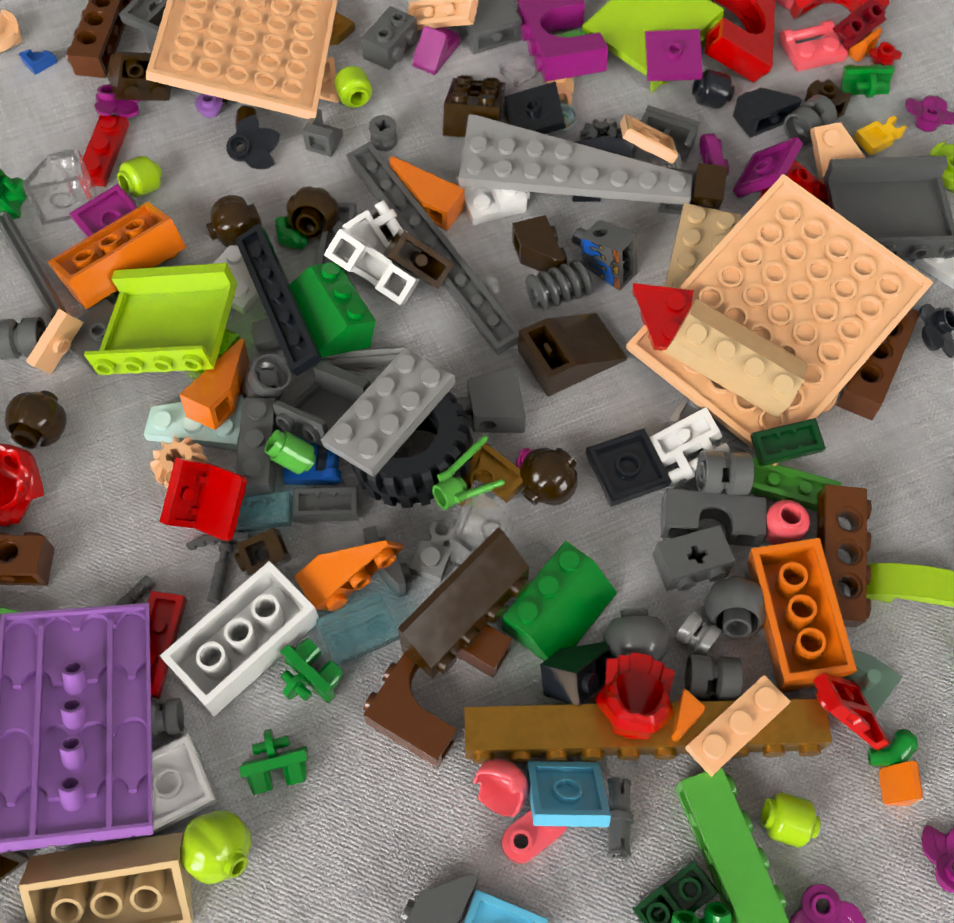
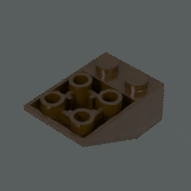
M460 75L457 78H453L444 101L443 136L465 138L469 114L501 122L506 82H500L498 78L487 77L484 80H473V77L468 75Z
M597 313L546 318L519 330L518 352L547 397L627 360L626 355Z

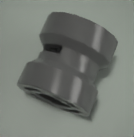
M167 699L164 704L151 701L152 737H156L164 731L169 735L182 734L184 729V710L181 699Z

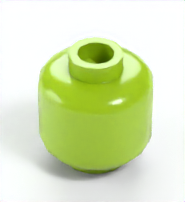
M348 66L337 73L334 79V86L341 103L346 107L356 108L365 105L370 100L372 86L363 69L357 66Z
M138 156L123 162L117 173L119 185L126 194H130L133 197H142L152 193L161 184L162 170L158 163L153 162L147 156Z
M778 792L773 798H767L764 802L760 820L761 826L766 829L770 839L801 848L807 845L811 838L815 839L818 836L821 819L816 815L815 807L810 800Z

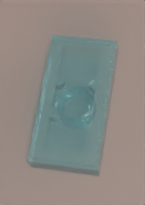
M288 491L244 497L234 532L292 526V494Z

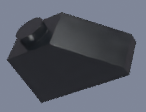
M758 88L738 96L733 117L749 138L784 125L785 118L800 107L802 100L798 96L766 88Z

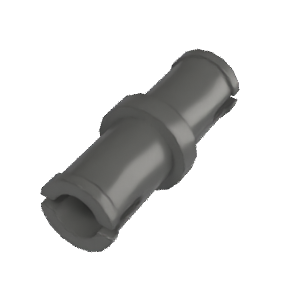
M619 777L610 778L607 780L608 805L611 814L608 827L607 856L615 858V854H618L617 859H627L632 857L630 824L634 823V814L630 812L631 780L624 778L623 783H621V778Z

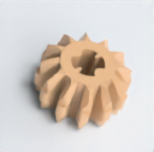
M174 436L170 444L162 441V450H153L155 460L150 462L153 473H155L156 481L160 484H165L168 489L175 457L208 462V460L203 455L204 451L201 445L198 443L194 444L188 436L182 442Z

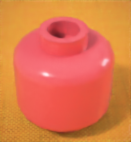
M781 500L774 503L766 513L767 534L765 538L772 545L802 541L810 526V517L807 510L801 504L792 500Z

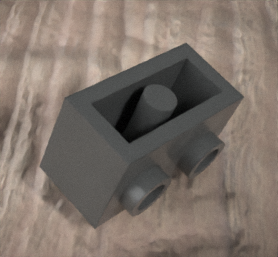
M390 6L361 38L363 59L390 70L396 62L402 59L404 53L418 39L419 32L417 30L416 17Z

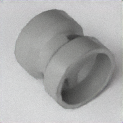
M692 611L674 639L682 645L688 644L691 646L695 654L707 655L723 630L715 625L706 624L703 622L702 616Z

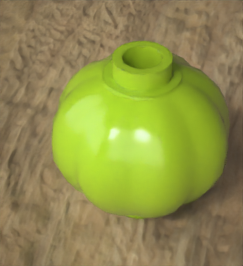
M216 810L194 818L186 827L181 844V862L184 869L196 880L205 884L220 883L223 880L239 876L248 864L247 858L252 842L250 830L239 816L227 810Z

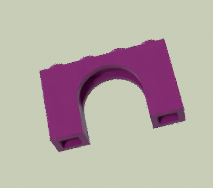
M518 0V10L516 11L522 19L521 37L523 41H527L528 53L534 57L536 71L541 72L545 82L607 71L608 46L600 32L575 37H559L549 34L558 30L581 27L584 24V0Z

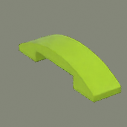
M867 563L871 567V580L869 585H866V598L890 603L895 598L954 607V571L913 564Z

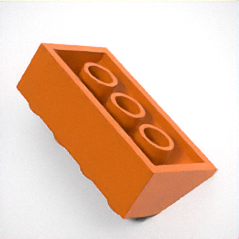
M146 202L47 262L75 300L85 309L94 307L115 291H119L111 280L114 270L155 268L165 260L175 258L180 251L186 248V245L172 218L149 202Z
M820 538L751 548L747 566L751 580L759 583L763 593L766 611V622L764 623L763 630L778 689L781 692L814 688L816 686L813 679L824 672L841 678L856 673L857 668Z

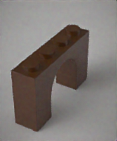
M485 624L480 629L482 634L470 648L464 646L455 656L494 678L511 651L512 639ZM404 653L397 664L392 662L385 671L382 679L385 683L379 692H372L363 706L365 711L364 719L366 724L439 768L457 739V729L426 711L415 701L411 693V684L420 667Z

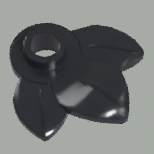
M251 115L243 118L238 123L236 134L227 141L226 150L228 155L237 162L245 161L253 169H267L275 164L269 152L273 151L278 145L280 134L272 129L259 128L256 115ZM239 145H245L243 152H237Z
M931 304L921 306L919 316L925 324L922 329V339L925 346L931 351L942 348L947 357L952 358L954 356V340L951 333L954 331V313L949 308L935 309Z

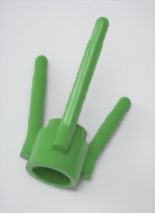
M482 436L451 467L437 475L439 483L433 486L432 491L436 502L442 509L447 510L470 497L505 484V481L500 479L468 489L461 477H452L488 441V436Z

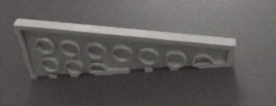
M469 114L459 173V186L680 205L690 203L692 175Z

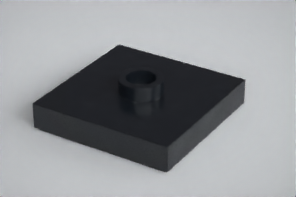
M556 81L504 96L508 123L510 125L542 134L566 128Z
M645 428L586 448L585 454L611 507L669 487L671 484V480Z

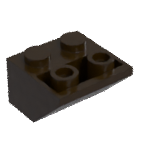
M118 52L110 56L108 80L115 100H170L172 86L146 80V71L152 53Z

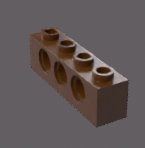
M132 0L88 1L86 9L82 11L80 24L74 31L72 44L67 49V60L71 63L75 75L107 77L110 56L116 53L126 26L125 23H122L119 14Z
M912 308L839 392L842 395L837 404L838 407L871 421L874 419L883 404L919 317L918 310Z
M826 484L817 493L816 538H820L844 626L856 628L865 623L871 613V601L869 598H866V585H869L871 580V567L867 565V552L870 550L872 538L871 533L867 532V520L871 516L872 503L871 500L867 499V488ZM839 517H843L850 522L851 530L844 529L840 525ZM838 549L845 550L850 555V563L840 559ZM838 582H843L849 587V597L839 592Z
M0 532V585L48 586L55 548L44 535L36 532H26L23 535H9ZM17 554L13 560L8 561L12 555Z

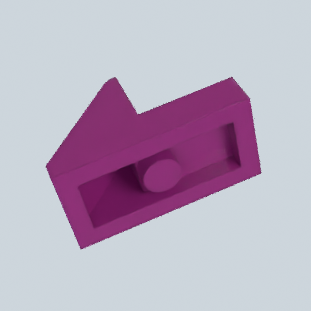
M425 26L421 33L412 66L436 75L461 43V34L444 27L433 29Z

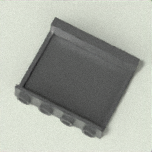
M946 156L830 160L823 179L831 209L901 259H948L954 257V220L942 180V175L948 165Z

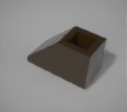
M546 215L512 223V243L521 264L539 272L543 270L547 273L551 267L558 269L561 264H567L566 252L563 247L559 248L557 243L556 228L554 225L550 226Z

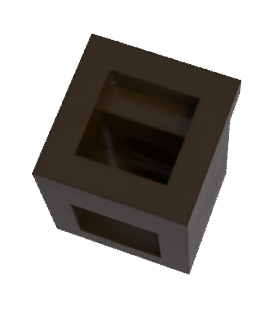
M830 79L823 82L815 80L807 88L804 102L814 95L826 96L835 105L837 118L845 114L852 95L849 92L843 93Z
M271 528L236 544L238 553L235 554L237 564L242 572L247 571V574L250 576L255 574L269 561L274 566H278L292 560L279 529ZM261 548L268 550V557L265 560H260L258 557V551Z

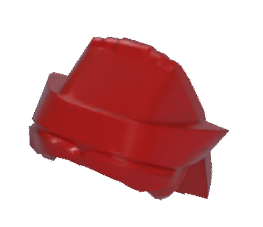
M0 443V526L10 527L11 524H20L32 500L44 496V490L34 456L29 451L17 446Z
M642 653L619 655L618 658L607 659L605 686L595 699L602 712L609 719L614 734L634 740H647L652 733L659 731L673 717L675 712L669 695L674 679V670L664 667V663L654 660L653 656Z

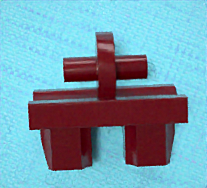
M868 0L833 27L832 30L841 38L844 47L848 50L887 20L884 16L886 14L885 10L878 1Z

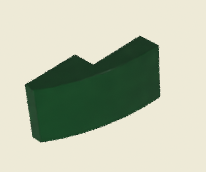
M694 860L632 909L642 923H672L673 912L685 909L694 913L715 897L719 891L696 860Z

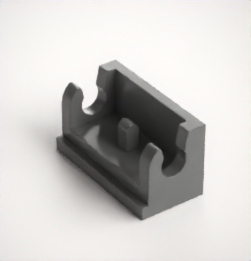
M648 105L641 122L672 137L678 153L676 160L686 162L695 143L700 122Z

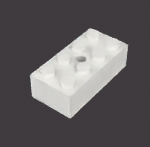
M269 561L165 650L160 657L212 716L215 717L282 656L280 651L287 644L292 647L318 624L320 619L315 606Z

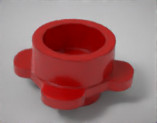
M881 42L879 47L870 50L869 55L872 57L873 64L893 65L894 60H899L902 53L896 50L890 43Z

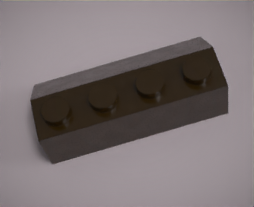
M498 527L397 628L402 651L432 679L439 672L442 674L446 673L456 662L457 657L455 655L464 646L470 648L481 636L482 632L480 629L488 621L494 623L505 611L506 607L504 604L512 596L518 598L529 585L527 581L529 566L503 530Z

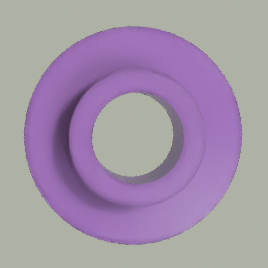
M202 93L197 97L195 104L197 110L203 116L212 118L221 113L223 100L220 97Z

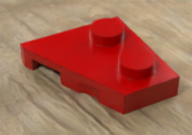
M633 283L632 294L640 308L642 321L648 329V337L653 350L663 351L668 348L692 306L694 290Z
M825 672L813 679L818 690L816 693L817 699L825 710L833 714L874 749L880 750L890 744L863 693L854 681Z

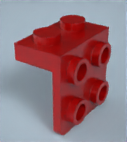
M175 457L159 522L169 526L195 528L220 540L230 541L237 526V519L247 484L246 477L208 462Z

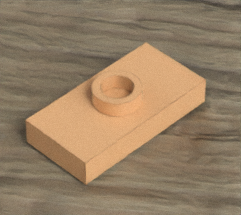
M59 309L26 362L33 367L52 374L62 356L69 350L72 340L84 322Z

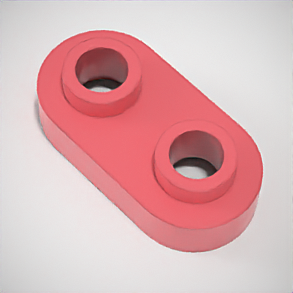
M530 810L504 832L502 837L503 853L513 863H527L559 839L566 831L567 826H533L532 812ZM524 836L528 841V845L523 849L517 848L513 842L515 837Z

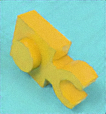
M892 116L887 119L884 125L877 120L857 130L853 139L872 156L892 146L895 139H900L904 135L907 127L905 125L900 128L894 127L897 117Z

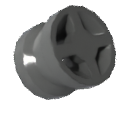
M379 115L374 117L369 123L370 141L379 151L391 150L397 144V125L392 117Z

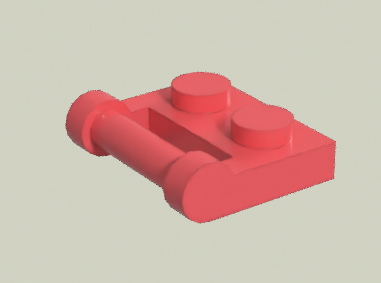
M832 20L823 21L817 26L794 31L786 29L780 32L781 45L797 72L845 61L848 52L837 34L832 30L834 27ZM817 36H822V37H823V38H820V39L811 40V41H807V42H802V43H798V44H796V42H795V41H799V40H803V39H808V38H813V37H817Z

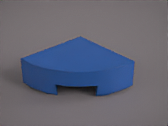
M30 49L18 54L21 61L36 75L58 62L53 53L47 50H43L44 52H32Z

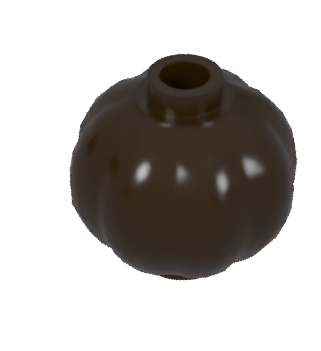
M302 187L287 201L286 218L288 225L293 230L299 231L300 234L306 235L307 239L321 240L323 219L326 221L324 232L328 231L329 233L333 231V227L339 221V204L324 188Z
M227 195L214 203L210 215L211 222L207 223L206 227L212 240L218 239L228 248L230 245L237 246L235 241L237 237L258 223L262 225L254 203L247 205L243 197Z
M42 390L40 392H25L13 397L5 413V425L9 433L12 434L11 438L20 446L33 449L37 446L42 435L45 439L41 443V447L50 446L61 438L67 423V416L64 408L58 404V398L53 393Z
M543 447L529 452L520 467V476L523 479L524 490L521 492L522 495L535 506L539 502L551 506L567 502L577 488L578 475L574 469L577 463L561 448H556L554 451Z

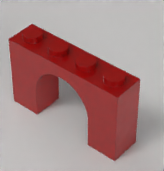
M714 0L732 11L741 20L746 31L723 17L706 34L705 54L755 83L762 76L767 75L773 66L775 0Z

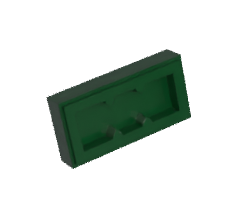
M816 418L754 432L750 436L759 466L820 453L826 449Z

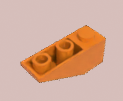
M391 156L389 158L391 169L438 227L448 231L465 208V189L455 183L443 180L431 172L419 169L407 161Z
M240 338L231 348L227 349L216 360L214 369L205 370L179 394L187 418L216 431L236 411L241 395L242 382L246 377L250 363L244 339Z
M384 540L316 556L294 578L316 610L336 611L347 603V597L354 591L366 587L371 582V577L377 571L390 566L396 560V555L405 547L401 543Z

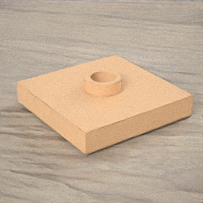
M624 114L620 121L623 139L673 164L678 156L673 138L628 114Z

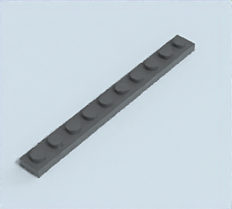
M368 142L346 154L350 165L379 202L384 200L389 209L393 208L397 214L396 220L402 229L408 231L409 234L454 264L442 284L494 352L499 355L518 344L519 329L372 143Z

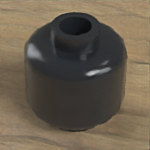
M708 69L703 72L701 80H694L692 95L695 96V101L699 105L719 109L726 102L731 101L735 88L732 86L731 77L728 74Z

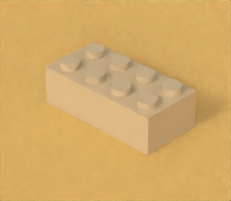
M684 203L664 287L679 288L741 220L742 214Z

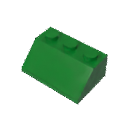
M335 262L309 266L290 283L322 358L371 347L376 320L341 266Z
M565 540L530 582L526 590L503 615L502 630L542 661H545L559 649L575 647L617 595V591L593 559Z

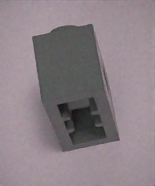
M720 525L657 542L652 555L666 591L676 588L678 591H685L693 588L700 581L709 579L710 582H716L724 579L729 575L728 573L735 563V558Z

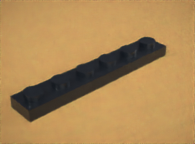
M258 223L237 237L235 241L290 370L298 376L322 361L323 358L266 230Z

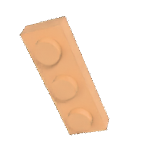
M479 0L410 1L407 14L416 17L417 30H423L425 26L443 28L473 25Z
M763 675L692 740L685 749L712 777L784 710L791 701Z

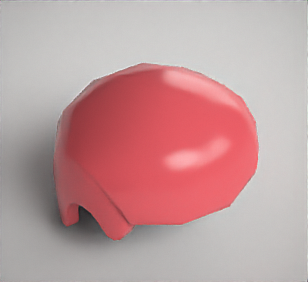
M504 759L486 760L478 769L473 780L474 784L480 783L478 795L480 802L491 811L502 816L515 817L523 807L528 796L529 784L526 776L515 764Z

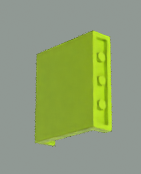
M610 0L582 25V30L585 31L586 35L600 32L608 46V51L647 76L645 31L700 29L702 50L705 46L706 34L723 18L724 9L710 0ZM651 81L650 91L654 92L660 85H665L668 81Z
M227 263L114 270L111 280L119 290V295L99 351H85L84 356L98 375L214 369L238 285Z

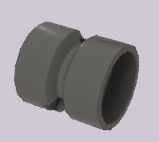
M820 94L812 96L785 118L784 130L789 139L798 137L803 143L802 146L808 145L812 142L810 129L836 122L837 111L835 105L826 96Z
M41 317L22 318L20 323L15 319L0 320V360L18 359L22 353L28 358L46 330L43 319Z
M264 354L256 358L242 382L241 392L243 398H275V401L279 400L292 380V371L288 363L280 356L274 354Z
M703 450L700 452L696 466V485L700 493L720 494L723 489L729 495H748L750 493L754 480V462L750 453L729 452L725 456L722 451Z
M692 653L688 655L685 669V689L696 699L708 701L710 697H714L716 701H736L741 696L743 668L740 658L720 656L716 661H713L710 655Z

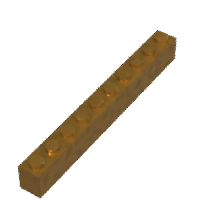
M789 699L791 701L790 704L732 758L747 757L749 752H762L764 757L783 756L785 751H799L800 756H816L821 754V750L832 742L827 710L822 707L818 699ZM700 701L705 706L704 713L686 734L676 742L671 739L677 702H671L675 712L673 717L659 731L652 733L647 740H634L614 734L609 719L602 712L598 704H581L580 706L569 704L464 707L465 759H473L475 764H483L486 760H494L495 758H509L511 763H527V761H531V757H545L546 761L564 762L567 761V756H582V760L588 762L600 761L604 759V756L618 755V759L623 761L637 760L640 758V755L654 754V758L658 760L674 759L676 754H689L685 749L686 746L735 701Z

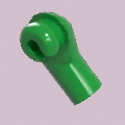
M285 216L275 219L277 241L280 245L300 250L306 247V235L300 234L297 230L290 229Z
M908 729L896 731L894 734L896 737L888 748L880 750L868 748L869 765L890 766L908 762L917 750V737Z

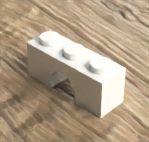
M346 229L338 230L324 253V256L349 272L358 274L372 283L376 290L399 305L406 303L421 279Z

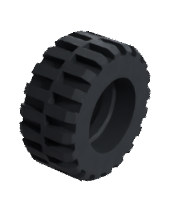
M448 392L416 429L437 435L427 449L411 457H391L375 477L351 464L360 485L368 491L371 497L376 500L382 499L384 504L396 506L397 503H401L402 508H413V504L421 503V506L431 504L430 500L434 499L432 488L439 483L437 475L451 467L473 443L465 411L452 393ZM473 456L452 477L466 476L470 470V461L473 459Z

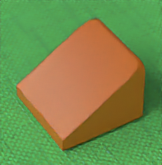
M878 27L846 50L848 52L847 55L857 62L862 61L869 55L872 48H876L882 28Z
M683 689L677 702L671 739L675 742L679 741L705 711V706L686 689Z
M908 761L879 769L878 773L884 805L910 806L923 798L917 761Z

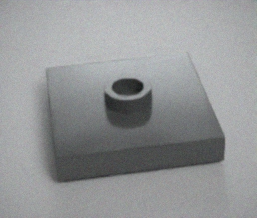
M107 298L78 318L84 323L70 346V349L96 375L98 373L86 359L84 353L85 351H99L114 309V305Z

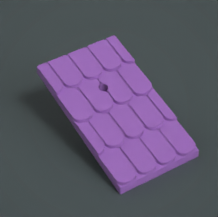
M149 603L1 614L0 853L8 852V850L18 851L49 847V845L60 846L91 842V840L102 841L128 838L134 835L135 837L153 835Z

